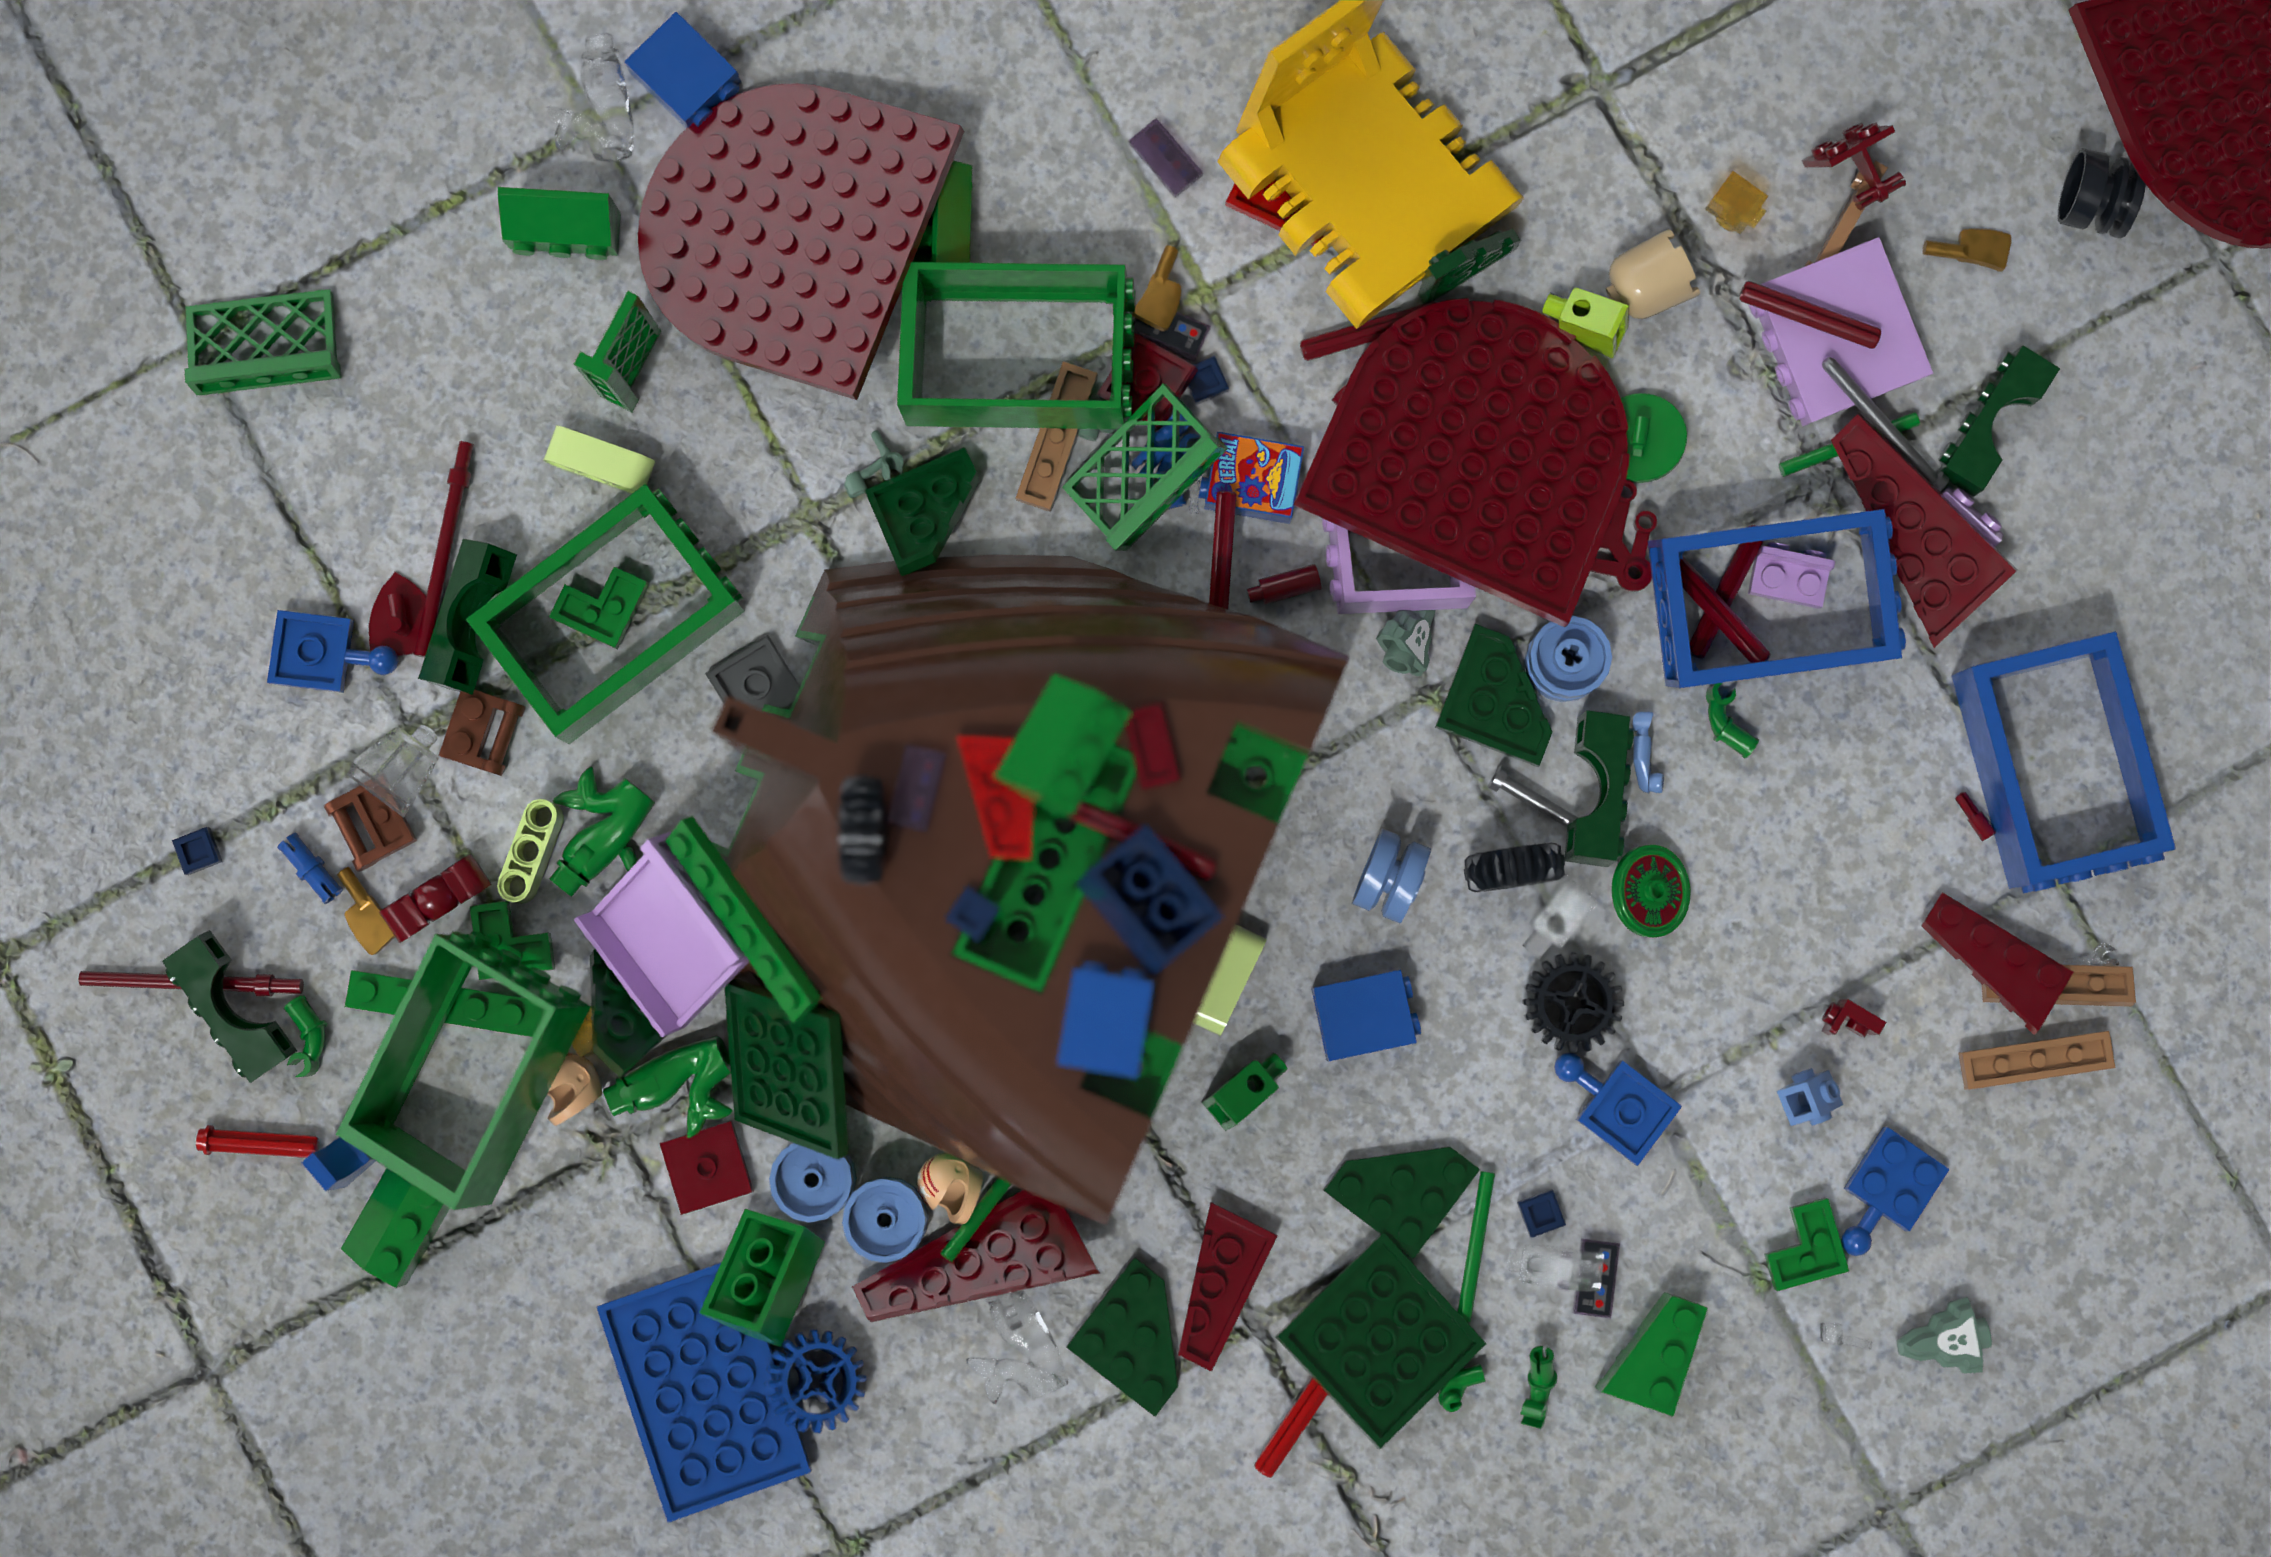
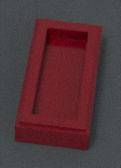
M1157 703L1129 710L1132 713L1125 727L1141 790L1179 782L1180 776L1162 704Z

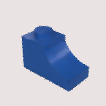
M339 1137L324 1148L310 1154L301 1163L325 1191L346 1188L375 1163L376 1160Z

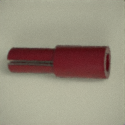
M1966 792L1956 796L1955 800L1968 817L1967 821L1981 841L1988 839L1996 833L1983 812H1979Z

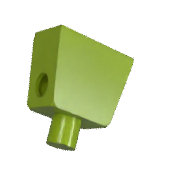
M1573 288L1568 299L1550 292L1542 310V313L1559 319V328L1575 335V340L1579 344L1612 359L1628 329L1629 305L1580 288Z

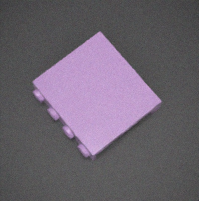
M1879 237L1760 284L1880 328L1882 331L1881 338L1874 349H1869L1749 305L1753 316L1761 321L1764 332H1762L1763 343L1767 351L1774 354L1778 364L1775 367L1777 378L1783 387H1787L1791 400H1789L1790 411L1795 420H1800L1802 427L1855 405L1823 369L1822 362L1828 357L1834 358L1870 399L1933 374Z
M672 831L648 839L640 847L644 855L593 911L574 919L586 939L591 942L605 961L607 967L612 970L627 990L628 995L636 1002L661 1037L685 1028L749 963L747 957L738 947L733 937L665 842Z

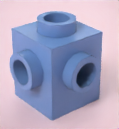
M1811 1068L1791 1076L1793 1083L1777 1091L1791 1126L1810 1121L1811 1126L1833 1118L1831 1111L1843 1105L1839 1087L1833 1080L1829 1070L1814 1074Z

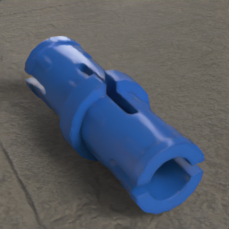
M297 833L286 837L295 848V851L284 840L277 846L279 851L298 870L296 873L301 881L306 880L321 898L323 904L334 900L325 886L333 895L339 896L342 893L343 888L338 885L323 867L325 862L321 857H315Z

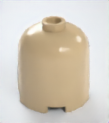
M1670 229L1620 254L1610 266L1609 278L1611 286L1606 288L1609 299L1629 305L1628 315L1633 318L1646 319L1700 295L1698 287H1691L1690 281L1696 279V276L1683 247L1679 246L1674 249L1670 242L1671 239L1675 238L1674 233Z

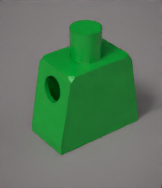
M1272 1053L1261 1063L1254 1059L1201 1103L1226 1131L1239 1124L1279 1089L1275 1080L1286 1072L1288 1068L1275 1053ZM1248 1080L1255 1084L1256 1090L1254 1092L1248 1088Z

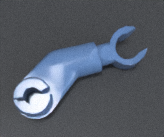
M1638 712L1633 718V730L1637 731V736H1634L1633 762L1638 786L1645 793H1662L1664 775L1662 773H1651L1650 757L1652 742L1648 735V729L1653 712Z

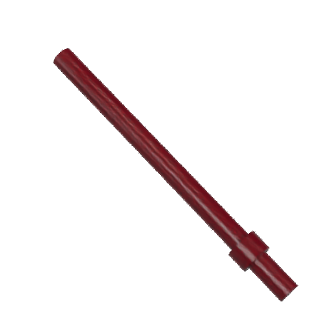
M459 441L454 468L449 469L447 484L450 487L414 655L425 658L436 624L465 488H469L471 473L468 470L474 444L465 441Z
M81 971L78 978L80 986L181 989L180 986L174 985L169 980L167 974ZM257 974L256 977L224 976L223 991L255 992L256 996L272 997L274 993L302 994L304 989L303 979L275 978L273 974Z

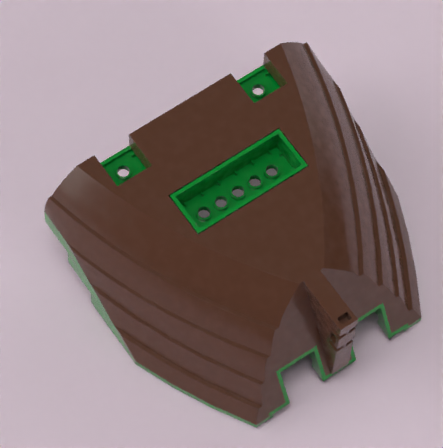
M974 555L938 557L936 562L905 576H901L895 561L825 569L795 637L818 646L791 709L787 710L764 704L763 709L760 710L727 695L713 726L712 733L742 754L735 772L754 779L758 783L729 849L713 842L712 844L822 998L816 1006L840 1014L845 1103L847 1106L975 1165L1012 1185L1106 1225L1136 1160L1182 1048L1187 1041L1278 829L1281 817L1326 717L1350 656L1263 619L1230 611L1192 596L1142 582L1118 571L1073 556ZM1053 674L1095 689L1128 710L1157 703L1162 704L1180 781L1142 791L1126 727L1124 726L1092 781L1093 788L1091 793L1087 797L1082 798V800L1141 827L1147 824L1154 833L1211 858L1217 863L1212 877L1207 881L1190 873L1188 874L1224 918L1154 977L1076 884L1088 870L1123 842L1077 822L1076 828L1071 833H1059L1054 827L1056 816L1034 803L1032 860L991 859L956 736L1016 738ZM928 753L943 757V762L926 828L920 829L908 826L907 821L924 755ZM1254 766L1264 769L1267 773L1266 784L1260 788L1250 787L1244 777L1247 769ZM857 775L878 777L883 782L885 789L887 829L884 874L879 883H869V885H857L844 881L841 876L839 862L838 819L841 786L846 777H856ZM1045 848H1054L1061 854L1060 865L1053 870L1043 869L1039 864V854ZM1030 884H1039L1045 890V899L1038 906H1029L1023 900V891ZM967 886L1001 908L979 942L945 920ZM1014 920H1023L1029 925V936L1023 942H1013L1007 935V928ZM750 962L734 977L768 989ZM1083 962L1107 966L1106 974L1122 976L1123 969L1147 973L1146 981L1154 982L1141 1053L1143 1071L1137 1078L1057 1065L1073 969H1082Z

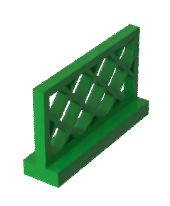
M331 289L186 306L188 368L184 369L185 383L196 396L341 379V365L337 361L334 299ZM324 301V311L314 322L302 313L310 303ZM285 306L291 312L278 326L266 318L275 307ZM248 310L255 316L242 330L230 322L239 311ZM213 315L218 321L204 335L197 329V316ZM299 317L310 327L296 341L285 331ZM263 321L274 331L259 345L249 335ZM324 323H325V330H324L323 328H321V326H322ZM227 326L238 335L225 349H222L212 340ZM316 332H319L326 338V350L311 352L304 345ZM280 336L293 344L281 356H274L268 352V349ZM244 340L256 348V351L247 360L238 361L232 356ZM208 345L220 353L211 364L199 365L198 356Z
M627 291L593 357L580 351L573 364L601 398L633 413L639 402L631 388L662 332L638 295Z
M1162 384L1062 488L1107 537L1106 541L1115 551H1127L1216 462L1228 447L1219 438L1212 435L1167 384ZM1164 396L1173 405V421H1155V405ZM1148 414V421H1141ZM1180 414H1181L1187 421H1180ZM1136 425H1148L1147 447H1129L1130 431ZM1155 425L1172 426V448L1154 447ZM1180 426H1192L1202 436L1191 448H1179ZM1122 440V447H1115ZM1110 451H1122V473H1104V459ZM1129 451L1147 452L1146 473H1129ZM1154 452H1172V467L1165 474H1154ZM1179 452H1186V453L1179 459ZM1097 466V473H1090ZM1085 477H1097L1096 499H1085L1075 488ZM1104 477H1122L1121 499H1104ZM1129 477L1146 478V494L1140 500L1128 499ZM1153 478H1160L1153 486ZM1089 503H1096V510ZM1121 503V519L1111 528L1103 519V504ZM1128 504H1135V505L1128 511Z

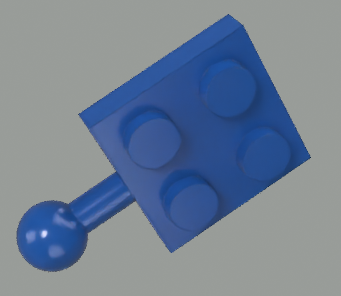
M277 610L267 683L344 693L348 664L370 666L375 673L388 675L395 671L399 659L395 650L388 646H379L372 651L350 649L354 620Z
M1564 1053L1555 1062L1554 1069L1559 1079L1565 1082L1575 1081L1594 1095L1576 1120L1636 1166L1640 1164L1682 1108L1679 1103L1624 1061H1620L1604 1083H1601L1584 1070L1583 1060L1577 1054Z
M1883 1127L1843 1188L1869 1206L1859 1224L1849 1227L1842 1234L1841 1243L1844 1250L1853 1256L1866 1254L1872 1245L1870 1234L1882 1215L1904 1231H1911L1950 1169L1889 1127Z

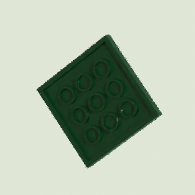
M736 978L732 979L724 987L734 1120L837 1160L849 1155L840 1014L815 1005L804 1019L792 1023L769 989Z
M1384 1232L1374 1239L1275 1336L1377 1449H1381L1487 1344Z

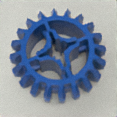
M817 1329L809 1331L808 1341L802 1332L796 1333V1346L789 1340H784L782 1343L787 1353L786 1355L778 1351L772 1353L773 1359L779 1362L778 1367L774 1365L766 1366V1372L775 1374V1380L765 1381L764 1387H775L776 1393L767 1397L768 1403L781 1402L775 1408L774 1414L781 1416L788 1411L789 1413L784 1422L787 1426H792L799 1418L798 1431L806 1432L811 1422L813 1433H821L823 1421L828 1430H835V1416L843 1423L848 1422L849 1416L844 1409L857 1411L859 1405L852 1398L853 1396L864 1397L865 1395L864 1390L856 1389V1382H865L867 1377L866 1375H856L855 1369L864 1366L863 1360L851 1362L850 1358L856 1354L857 1349L850 1347L843 1352L842 1349L846 1344V1338L839 1337L832 1344V1331H825L821 1341ZM812 1349H818L827 1352L834 1359L817 1367L811 1360H806L802 1354ZM794 1363L796 1365L794 1368L799 1375V1381L792 1390V1394H790L788 1390V1374ZM841 1368L843 1386L838 1399H836L837 1394L833 1389L832 1382ZM809 1371H812V1375L824 1373L818 1381L821 1391H819V1388L807 1390L813 1381ZM813 1395L820 1402H824L828 1409L813 1414L804 1411L797 1404Z

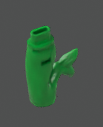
M593 767L587 768L579 778L577 789L560 793L554 798L553 803L576 810H586L599 814L612 813V815L584 828L568 842L562 853L564 860L559 859L556 862L559 867L549 879L571 897L581 885L587 887L590 880L598 876L626 847L655 805V801L626 778L605 793L598 792Z
M719 1036L699 1040L665 1052L631 1070L624 1077L616 1078V1084L604 1088L603 1094L613 1116L626 1111L629 1114L637 1111H647L669 1101L694 1074L695 1077L689 1090V1107L687 1111V1137L691 1138L700 1132L706 1119H722L733 1111L730 1107L711 1098L713 1087L731 1074L730 1055L725 1043Z

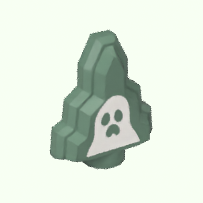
M1399 610L1394 618L1386 622L1384 628L1379 631L1376 640L1386 652L1383 664L1388 669L1401 674L1410 673L1414 676H1421L1427 670L1430 661L1428 651L1432 641L1430 625L1435 615V610Z
M1968 1297L1948 1302L1946 1310L1932 1314L1927 1326L1911 1329L1899 1338L1896 1344L1899 1355L1918 1361L1934 1359L1944 1368L1958 1367L1962 1373L1966 1374L1983 1372L1982 1349L1991 1347L1992 1338L1986 1319L1984 1317L1976 1318Z

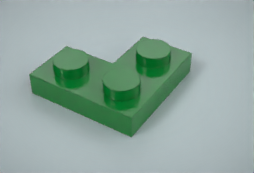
M613 567L598 599L564 584L549 618L618 650L649 583L619 568Z
M509 901L470 906L473 931L489 937L492 940L490 945L498 950L505 949L521 957L520 963L529 969L535 967L543 971L556 970L551 933L514 937ZM478 969L479 980L493 979Z
M1822 1198L1789 1207L1800 1244L1764 1254L1774 1290L1781 1291L1849 1272L1829 1199Z

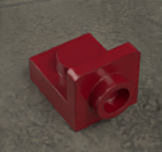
M1839 999L1838 1003L1832 1002L1822 1017V1021L1825 1022L1822 1032L1827 1035H1836L1842 1023L1846 1020L1848 1021L1845 1026L1847 1029L1865 1038L1867 1033L1869 1035H1880L1887 1022L1849 999Z

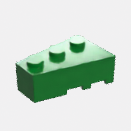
M1664 1292L1637 1328L1633 1338L1624 1350H1621L1615 1358L1614 1364L1605 1376L1599 1380L1595 1388L1602 1393L1674 1417L1708 1308L1699 1303Z

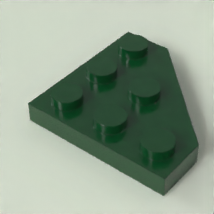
M1513 228L1504 232L1499 230L1485 239L1476 242L1471 240L1452 253H1449L1448 250L1440 252L1428 262L1430 266L1425 271V277L1421 280L1422 284L1418 297L1423 304L1436 301L1517 250L1521 239Z
M965 447L864 490L901 576H905L937 561L980 482Z
M1474 624L1435 728L1539 767L1553 731L1540 708L1535 691L1520 664L1510 637Z
M594 949L590 955L593 1052L620 1078L665 1037H661L650 1024L648 1018L628 995L627 990L612 970L607 967L597 950Z
M1450 1146L1345 1160L1323 1191L1379 1234L1384 1232L1400 1250L1414 1259L1480 1169Z
M1134 1257L1066 1348L1154 1417H1156L1178 1388L1164 1279Z

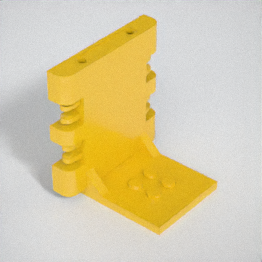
M1340 0L1268 53L1236 128L1239 136L1226 146L1217 161L1248 199L1275 179L1277 181L1263 194L1267 201L1276 199L1284 191L1290 195L1292 199L1286 201L1277 213L1284 219L1299 208L1301 210L1295 213L1282 226L1278 235L1295 256L1321 236L1324 237L1309 250L1314 257L1321 256L1330 247L1336 250L1339 255L1333 257L1324 269L1331 275L1345 264L1348 267L1331 281L1325 292L1356 329L1425 277V271L1430 266L1428 262L1434 256L1444 250L1452 253L1469 241L1475 240L1517 208L1524 199L1493 160L1488 161L1469 175L1468 171L1474 168L1481 159L1475 153L1469 155L1461 163L1455 159L1453 155L1460 152L1466 144V141L1461 136L1444 146V144L1458 135L1463 126L1446 104L1439 106L1422 119L1421 117L1433 108L1434 103L1428 98L1413 108L1407 102L1408 99L1417 94L1420 89L1418 84L1413 81L1400 91L1397 90L1412 79L1416 69L1385 32L1379 33L1370 40L1368 32L1384 0Z

